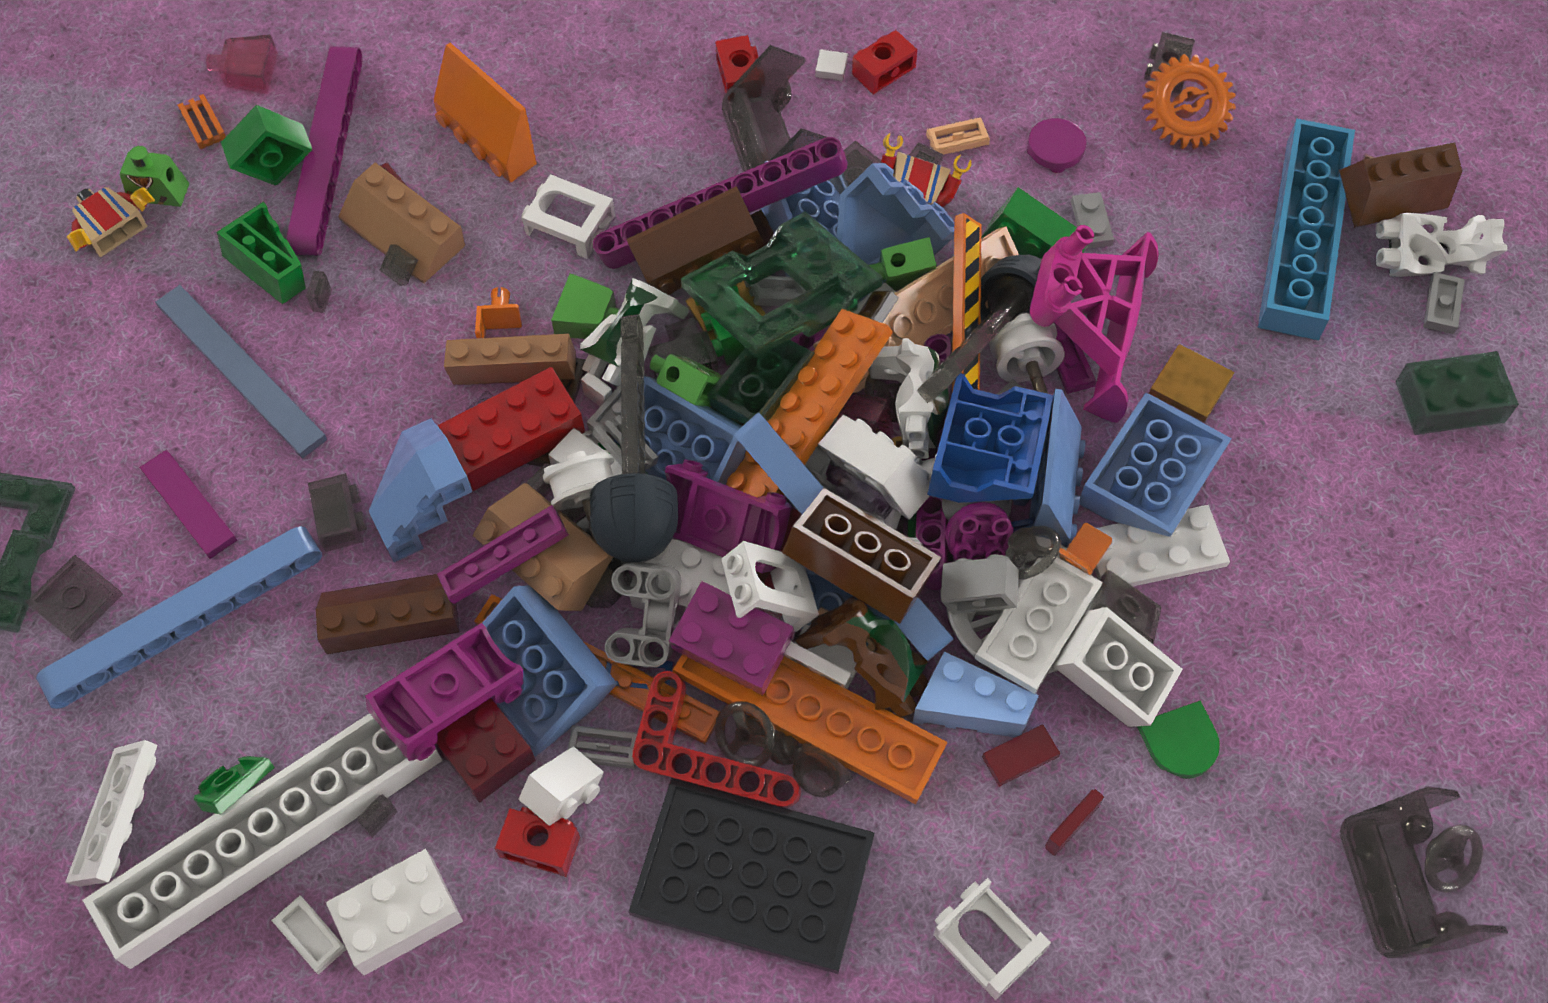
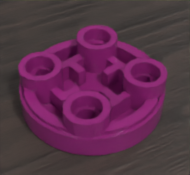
M1061 118L1046 119L1037 123L1030 131L1027 153L1041 166L1049 168L1054 173H1062L1065 169L1076 165L1083 158L1086 149V137L1081 128L1069 120Z
M976 502L959 509L949 520L945 531L947 546L955 560L962 558L971 560L986 559L990 555L1006 556L1005 552L1013 538V526L1005 511L999 506L988 502Z

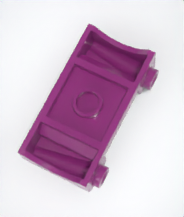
M684 460L683 464L666 466L665 474L667 481L677 490L678 524L673 536L674 538L721 557L727 555L743 541L781 551L792 511V505L786 502V496L775 492H768L767 496L760 497L744 493L706 478L708 472L702 469L703 464L693 460ZM760 562L755 564V571L760 573H766L775 569V566Z
M480 623L365 695L367 711L409 761L416 759L421 761L428 758L435 751L437 733L486 700L492 698L496 703H510L517 699L522 692L523 668L509 660L500 651L483 623Z

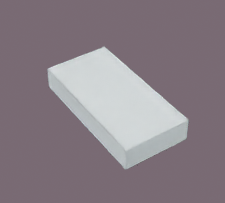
M301 895L272 919V922L318 975L346 950L343 943Z

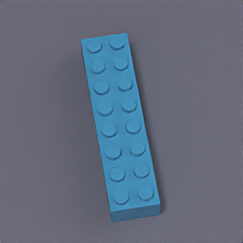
M1296 118L1287 140L1257 328L1319 341L1329 321L1346 200L1339 170L1351 164L1355 130Z

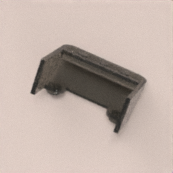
M769 45L727 91L722 100V112L743 172L764 164L765 161H771L826 138V136L801 128L790 139L781 111L789 104L792 97L791 86L788 80L806 61L800 55L773 45Z
M1427 786L1351 815L1341 825L1340 837L1374 945L1378 952L1387 958H1406L1455 950L1508 934L1506 926L1483 924L1469 926L1466 919L1456 912L1436 914L1414 845L1427 841L1432 835L1434 826L1429 809L1460 798L1459 792L1456 790Z

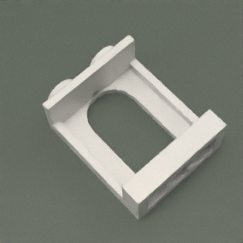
M550 175L545 184L539 186L533 202L523 210L521 220L526 235L530 236L534 228L575 244L577 255L588 259L594 250V238L597 234L605 231L615 217L614 203L610 197ZM557 194L594 207L582 227L545 213Z
M743 541L721 559L738 618H742L753 608L758 607L782 613L784 622L793 626L794 632H797L819 615L805 567L784 555L781 551ZM756 562L776 567L770 572L775 590L767 587L759 579L755 571Z
M987 878L980 886L976 882L972 883L960 896L964 901L957 908L953 909L949 906L936 918L935 922L938 926L935 929L934 936L978 983L997 1000L1048 949L1051 942L1041 932L1035 935L989 888L991 881ZM977 910L988 915L1021 949L998 974L979 957L959 934V919L968 911Z

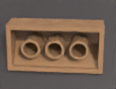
M377 163L372 164L353 181L338 216L340 221L423 284L465 247L460 225Z
M523 483L487 508L472 536L481 544L486 545L551 506V503L529 484ZM557 510L569 536L515 567L512 571L557 610L582 611L613 557L607 554L577 524L560 510Z

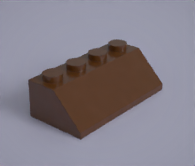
M1455 142L1364 159L1339 170L1354 228L1389 220L1402 213L1424 214L1449 208L1463 171Z
M737 186L626 239L648 285L667 295L693 283L692 275L723 263H727L729 266L765 248Z
M825 488L821 490L794 524L782 551L784 555L901 624L941 559L937 554Z
M437 574L323 592L315 609L317 640L327 655L460 632L457 603L453 604L448 600Z

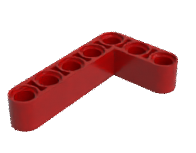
M671 671L660 672L654 677L632 752L633 761L639 768L654 774L679 779L783 808L794 806L799 801L801 796L800 786L789 775L673 745V739L686 696V685L677 674ZM667 680H675L677 683L675 694L670 697H663L661 694L662 684ZM665 713L668 718L666 727L663 730L654 731L651 725L653 717L656 714ZM655 746L659 753L658 759L654 764L646 765L643 762L642 754L646 748ZM689 755L692 760L691 769L685 774H679L675 768L676 760L680 756ZM715 764H722L726 770L724 779L721 782L712 783L708 777L709 769ZM748 773H756L760 779L758 788L752 792H746L741 785L743 777ZM790 782L793 785L794 793L789 800L780 801L776 798L775 789L779 783Z

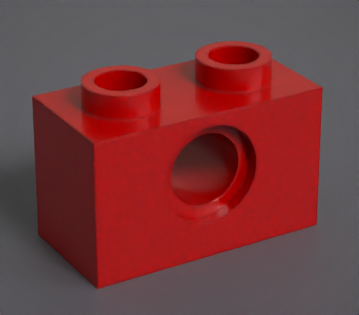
M895 29L891 33L881 36L867 48L859 50L853 56L852 75L874 95L916 68L918 49Z
M748 35L715 41L716 61L727 100L732 101L761 95L760 84H765L764 72L762 67H757L756 46H751Z
M522 807L520 811L509 808L495 850L500 858L566 877L580 840V835L577 827H574V823L567 819L560 818L549 826L529 808ZM539 833L548 835V839L544 844L540 846L531 845V840L535 835Z

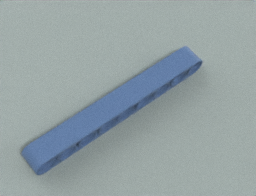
M758 412L737 430L734 436L797 510L803 514L824 487ZM919 597L901 624L894 621L927 661L954 639Z
M295 527L42 669L36 677L50 707L54 709L63 708L315 565L321 560L322 552L306 527Z

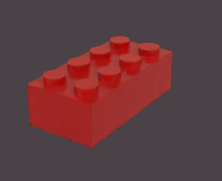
M552 367L438 425L439 429L447 437L467 475L473 491L553 450L573 428L581 434L586 432L580 411Z

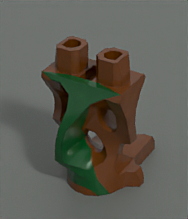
M854 596L848 598L839 607L814 618L811 621L810 627L795 640L799 646L806 650L823 644L829 647L840 645L850 649L856 664L854 670L867 680L875 690L876 710L890 707L899 717L912 714L917 706L912 697L923 694L929 683L922 673L928 661L911 650L905 635L892 619L877 616L864 602L856 600ZM867 638L873 642L874 651L868 649L866 645Z

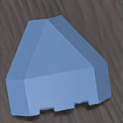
M872 163L840 194L833 283L845 281L848 291L861 301L869 295L868 292L870 290L877 289L883 284V280L867 283L864 274V265L880 261L881 250L930 237L935 256L954 238V221L944 208L936 202L932 205L928 204L923 198V192L906 179L902 183L896 180L893 176V169L885 163Z
M432 418L401 432L369 508V513L393 562L424 549L418 535L448 521L442 506L472 492L467 475L447 437Z

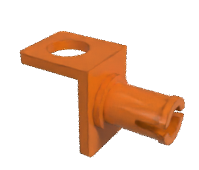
M498 287L492 289L491 305L477 306L476 338H485L486 329L522 327L519 306L517 304H509L510 292L508 289L501 287L499 297Z
M1084 523L1066 550L1060 548L1058 553L1060 559L1091 575L1113 540L1112 537L1099 529Z

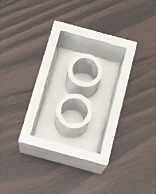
M843 415L818 443L847 480L909 520L929 498L927 492L930 482L927 478L930 475L922 466L915 463L916 455L904 445H901L899 448L896 447L894 442L883 432L873 433L870 426L859 418L854 421Z
M672 539L661 554L653 559L644 561L645 563L668 565L674 567L681 576L679 617H682L701 581L730 594L721 560L723 557L687 542ZM635 574L630 586H636L637 576ZM663 574L657 575V586L661 590L669 591L671 587L669 578ZM630 596L632 607L644 610L645 603H642V598Z
M1108 607L1089 610L1084 613L1053 664L1054 668L1128 727L1152 724L1183 670Z
M426 849L326 902L354 966L363 975L372 972L463 922L434 860Z

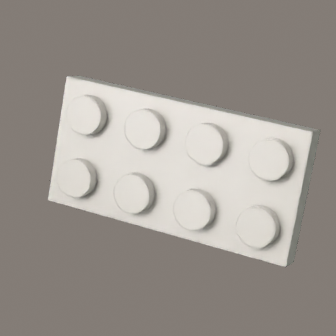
M1209 505L1188 509L1171 537L1121 523L1097 528L1112 537L1113 540L1095 568L1098 580L1103 582L1101 586L1103 593L1227 567L1230 563Z
M1043 549L1018 588L1017 608H1008L1003 611L976 653L975 660L1035 694L1082 616L1099 592L1103 582Z
M143 740L114 748L65 883L78 887L108 883L116 874L120 865L118 855L122 844L128 840L132 831V824L130 822L134 810L139 807L144 797V790L142 788L146 776L152 772L156 763V757L154 756L157 748L156 744Z

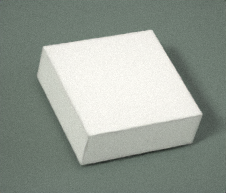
M820 49L815 77L843 81L848 53Z
M588 372L581 378L584 395L597 405L601 406L612 394L611 387L592 373Z

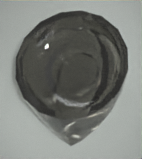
M801 744L794 759L792 770L795 780L807 793L817 797L831 796L853 779L849 770L832 755L812 744Z

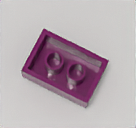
M701 581L672 633L669 643L672 649L763 696L795 634L793 626L757 608H753L742 618H738L731 595Z

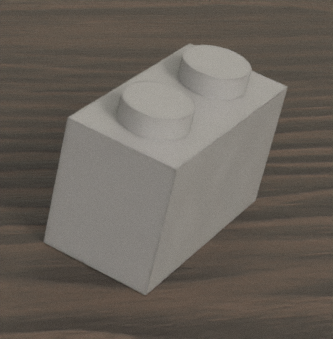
M990 555L986 559L978 560L962 558L953 563H944L941 602L953 614L1017 608L1019 570L1007 556Z

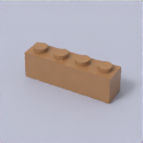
M569 333L446 340L444 368L453 385L522 382L550 367L553 368L559 379H575L576 350Z

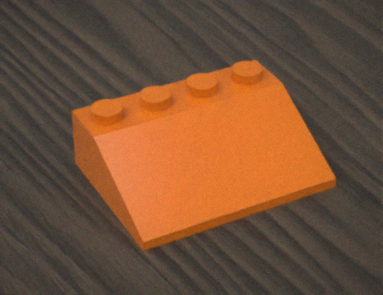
M451 42L445 46L433 100L437 111L435 117L443 128L449 127L453 131L454 136L461 144L467 143L477 159L480 161L484 159L489 163L491 170L497 177L503 176L511 183L537 164L526 109Z

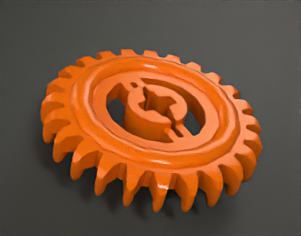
M1185 54L1180 57V62L1172 57L1169 60L1170 66L1166 63H1161L1159 65L1161 72L1153 71L1151 73V77L1155 81H1148L1145 84L1146 88L1152 90L1142 95L1143 99L1151 101L1142 107V110L1152 111L1145 121L1155 120L1156 123L1151 131L1154 132L1162 129L1163 131L1159 137L1160 140L1170 135V146H1173L1179 139L1181 141V149L1186 148L1189 141H1191L1192 149H1196L1199 146L1200 140L1203 142V146H1207L1210 143V136L1213 140H1218L1220 137L1218 130L1221 132L1227 131L1228 126L1224 121L1231 122L1233 120L1232 114L1228 112L1236 109V105L1229 102V100L1236 97L1235 93L1228 92L1233 83L1224 82L1227 73L1222 72L1218 74L1219 65L1215 64L1210 67L1208 58H1205L1200 63L1199 57L1196 54L1191 58V61H1189ZM1192 81L1204 87V90L1193 86L1187 87L1174 98L1172 103L1170 102L1171 92L1180 82ZM1209 99L1208 112L1202 119L1192 122L1181 119L1194 115L1203 107L1204 102ZM1196 100L1192 105H1191V104H1187V105H1186V104H1183V105L1179 106V105H1180L1181 103H1183L1184 101H1185V102H1188V101L1192 102V101Z

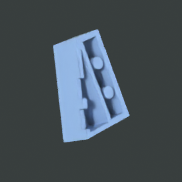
M944 652L915 708L913 723H931L945 725L946 728L956 729V727L977 730V732L1017 737L1023 733L1039 695Z

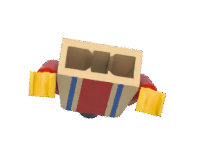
M890 133L887 134L883 139V145L887 150L886 154L882 155L881 163H885L893 169V176L896 180L902 183L906 179L922 191L923 198L928 204L932 205L936 202L943 208L953 200L962 182L960 179L961 175L970 169L971 160L967 168L960 169L957 166V161L961 155L957 156L953 162L954 172L951 175L949 174L951 170L949 168L900 152L894 156L895 150L902 146L903 138L899 135L897 145L892 147L889 144Z
M109 187L102 188L95 194L91 189H83L77 195L79 204L72 209L76 219L72 222V232L67 235V239L75 252L88 244L93 246L99 257H102L148 227L139 210H145L147 204L154 202L155 199L145 187L139 188L133 194L116 193Z

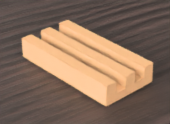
M981 117L930 128L926 131V136L930 140L929 144L933 148L934 156L989 145L990 142ZM976 128L979 129V130L972 131V132H967V133H964V132H963V131H967V130H971V129H976ZM953 134V136H949V137H945V138H940V139H937V138H936V137H940V136H944V135Z

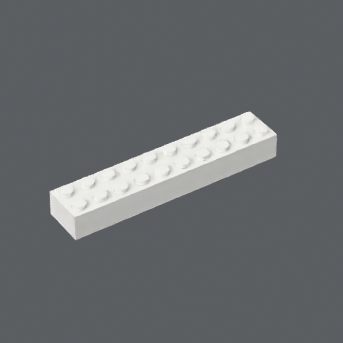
M369 713L243 795L222 814L212 815L83 899V902L115 960L132 969L442 762V759L435 748V751L428 758L421 761L418 759L409 761Z

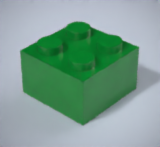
M257 104L221 141L230 169L274 186L278 185L313 150L303 124Z

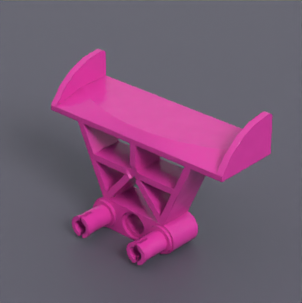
M1080 225L1069 237L1059 239L1044 254L1030 306V316L1036 324L1042 327H1049L1053 323L1057 324L1100 366L1093 398L1084 404L1083 410L1107 421L1118 423L1125 415L1129 401L1127 391L1120 382L1122 369L1138 321L1144 277L1148 278L1156 269L1159 257L1158 244L1153 235L1146 232L1122 255L1082 253V250L1093 242L1094 232L1090 227ZM1114 275H1120L1116 295L1111 296L1109 293L1112 288ZM1079 294L1084 299L1071 303V300ZM1105 318L1110 320L1106 337L1102 334Z

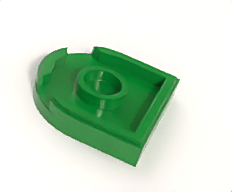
M1201 700L1157 715L1151 725L1137 726L1155 764L1160 769L1180 776V778L1191 779L1203 775L1211 768L1218 757L1220 749L1219 737Z
M244 756L238 758L240 764L228 770L225 766H221L198 786L200 794L194 795V801L204 812L222 814L275 768L269 758Z

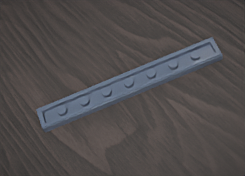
M178 285L155 301L158 308L302 459L327 441L325 434L181 285Z

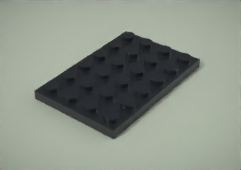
M671 778L628 913L633 917L839 974L875 832Z

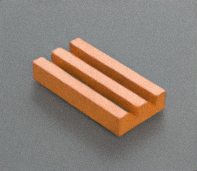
M204 94L199 95L200 100L195 101L193 98L189 99V104L184 106L183 102L177 104L200 150L218 143L226 137ZM204 106L218 135H212L199 110L200 107ZM194 111L208 139L202 141L188 112Z

